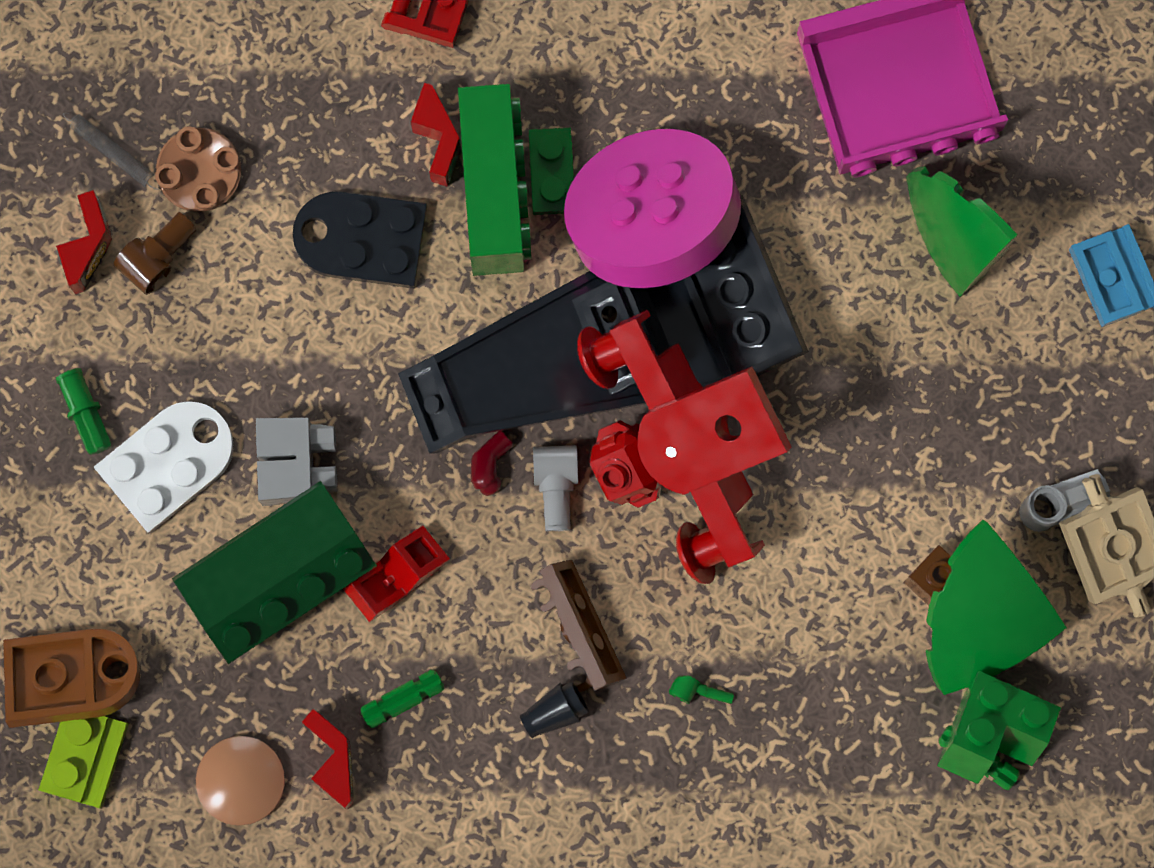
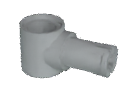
M577 445L533 447L534 486H539V492L543 493L545 531H570V492L574 491V484H578Z

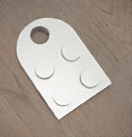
M199 402L176 403L161 411L96 464L94 468L143 528L151 534L225 472L233 454V437L227 422L210 406ZM211 420L218 425V435L212 442L201 443L195 439L194 430L199 422Z

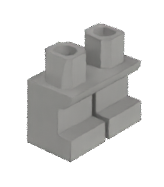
M256 418L257 458L259 459L257 461L258 501L262 506L287 503L319 481L323 483L329 494L338 492L336 467H313V453L336 452V431L334 426L311 424L309 418Z

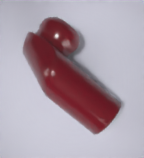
M501 431L495 433L471 458V482L474 488L479 489L485 496L494 495L501 488V479L496 476L497 461L514 446Z

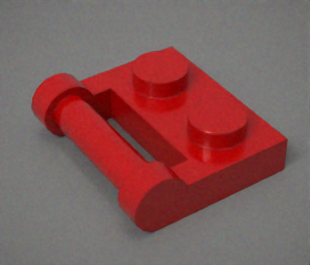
M393 0L390 12H385L381 23L382 28L454 48L469 0H422L416 19L406 16L411 0Z

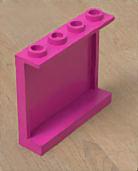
M878 0L806 19L799 23L797 36L840 175L851 172L854 178L862 177L877 170L876 165L892 161L895 167L903 166L917 160V154L933 150L936 156L947 154L956 150L958 143L971 139L974 140L976 145L988 143L999 137L998 132L1003 131L1008 122L1006 114L1000 116L966 9L965 0Z

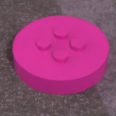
M656 129L626 136L594 155L578 172L568 190L564 207V219L567 231L580 259L592 273L615 285L630 288H651L680 281L700 271L712 262L727 246L737 228L741 213V199L730 165L716 145L706 138L688 131Z

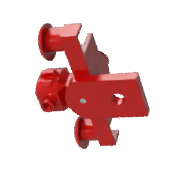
M648 310L621 321L610 332L603 335L593 327H585L578 336L577 351L580 363L587 376L602 388H614L618 382V368L627 365L649 408L640 424L629 425L618 420L602 427L598 431L597 442L591 450L590 466L607 500L621 505L630 503L639 508L659 498L661 485L682 495L691 492L708 527L699 529L691 522L683 523L677 531L676 550L684 570L692 579L701 584L713 582L716 572L714 565L725 561L729 568L754 558L765 544L763 540L750 544L736 517V513L754 495L742 471L787 453L792 446L753 367L751 366L703 387L696 380L679 343L669 347L661 355L656 356L641 326V323L651 316ZM727 415L733 416L739 421L741 425L740 435H730Z

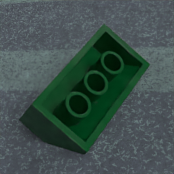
M319 481L173 577L172 580L204 631L225 661L230 664L377 565L323 483Z

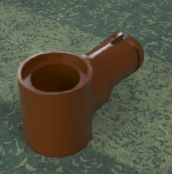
M178 212L153 238L148 236L144 241L140 238H135L129 242L117 255L113 266L145 295H148L154 291L152 286L162 275L165 277L169 275L172 268L169 264L173 261L171 256L197 231L196 227L185 215Z

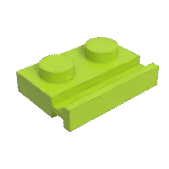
M105 716L60 722L38 791L102 809L129 724Z

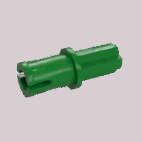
M71 369L57 376L56 382L61 388L70 411L67 417L70 421H74L87 453L90 455L99 454L110 448L111 441L98 412L101 408L100 403L94 402L83 377L82 369Z

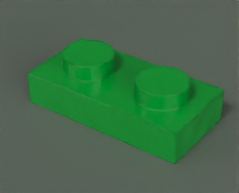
M571 127L530 129L529 149L533 215L564 214L567 193L574 180Z

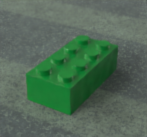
M510 84L458 87L469 250L473 276L524 272L523 260H532L529 223H520V219L529 218L526 181L517 182V177H525L523 139L514 140V136H522L520 97L511 98Z

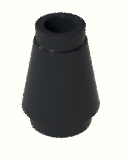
M571 681L564 686L561 683L556 685L527 709L526 712L521 714L520 719L530 737L534 738L539 734L542 735L581 722V716L587 714L589 710L580 691Z

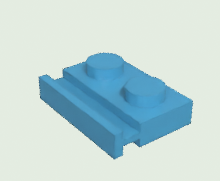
M1129 224L1120 229L1079 242L1069 248L1071 257L1101 327L1154 308V281Z

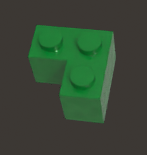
M978 671L964 693L937 766L976 784H979L991 767L998 751L1033 766L1049 744L1061 707Z

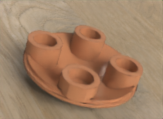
M184 127L170 138L161 149L157 159L155 179L165 197L177 207L192 212L210 211L228 201L236 191L241 177V161L234 145L221 133L208 128Z
M246 736L230 737L211 747L203 756L196 774L197 794L203 807L214 818L230 825H249L268 816L278 805L285 786L283 766L274 750L264 742Z

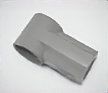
M1096 469L1051 486L1045 485L1036 488L1021 503L1019 511L1021 521L1030 530L1041 532L1082 512L1091 504L1082 480L1089 478L1091 475L1100 474V472ZM1100 474L1107 497H1110V489L1106 479ZM1035 500H1043L1049 504L1052 511L1051 518H1043L1036 513L1034 509Z

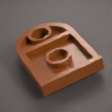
M87 629L3 640L5 721L9 728L106 716L126 705L137 690L140 681V665L130 643L113 631ZM117 661L128 664V670L121 678L110 679L105 676L106 669L110 664Z

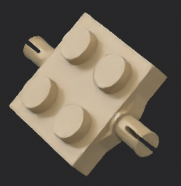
M1100 474L1091 475L1089 478L1082 480L1091 504L1082 512L1059 522L1089 602L1098 604L1113 596L1126 595L1133 611V616H1145L1144 613L1149 614L1152 610L1146 599L1143 587L1154 578V517L1143 489L1138 487L1116 497H1107Z

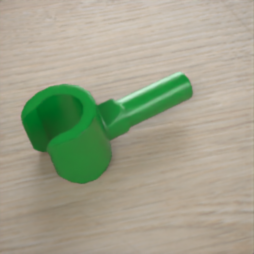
M688 675L678 676L669 689L670 695L677 696L686 704H690L695 693L729 704L732 703L734 693L708 687Z

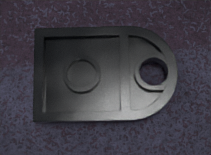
M337 191L320 194L309 200L296 216L293 225L295 249L302 262L317 274L332 278L415 289L427 203ZM311 221H320L327 227V234L324 239L316 243L309 242L303 237V229Z

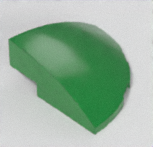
M919 166L906 176L910 203L916 224L926 248L942 276L958 296L961 297L984 278L990 268L1006 254L1018 234L982 199L977 198L976 200L970 199L967 201L963 198L964 191L957 180L941 171L929 177L930 173L927 168Z
M985 520L979 522L958 545L948 560L952 571L946 580L943 590L940 592L934 591L932 594L926 619L927 624L932 628V648L926 650L928 667L936 686L943 695H947L968 688L978 671L993 677L1016 665L1044 647L1067 628L1035 580Z

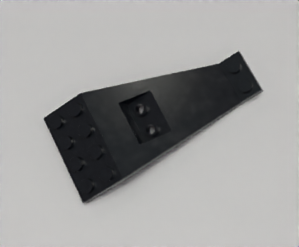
M740 194L741 213L731 240L712 262L693 275L668 285L651 288H630L609 283L588 271L443 351L398 373L429 454L439 453L475 435L646 404L627 365L618 368V382L614 388H602L587 376L582 368L577 351L578 336L585 327H593L603 335L610 332L621 321L646 310L649 311L651 316L644 320L641 326L656 356L661 355L669 347L679 343L696 380L703 387L751 366L758 377L808 353L805 341L743 195ZM612 307L617 310V318L614 322H611L608 318L609 310Z

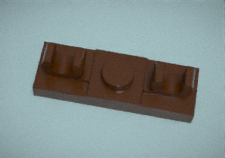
M573 560L553 563L539 570L543 578L535 580L530 587L532 591L546 587L551 595L550 600L541 605L540 609L543 612L557 609L556 612L561 621L562 634L571 643L574 651H577L579 658L571 660L567 668L572 670L583 667L587 673L586 681L576 686L578 691L582 692L593 688L596 691L627 679Z

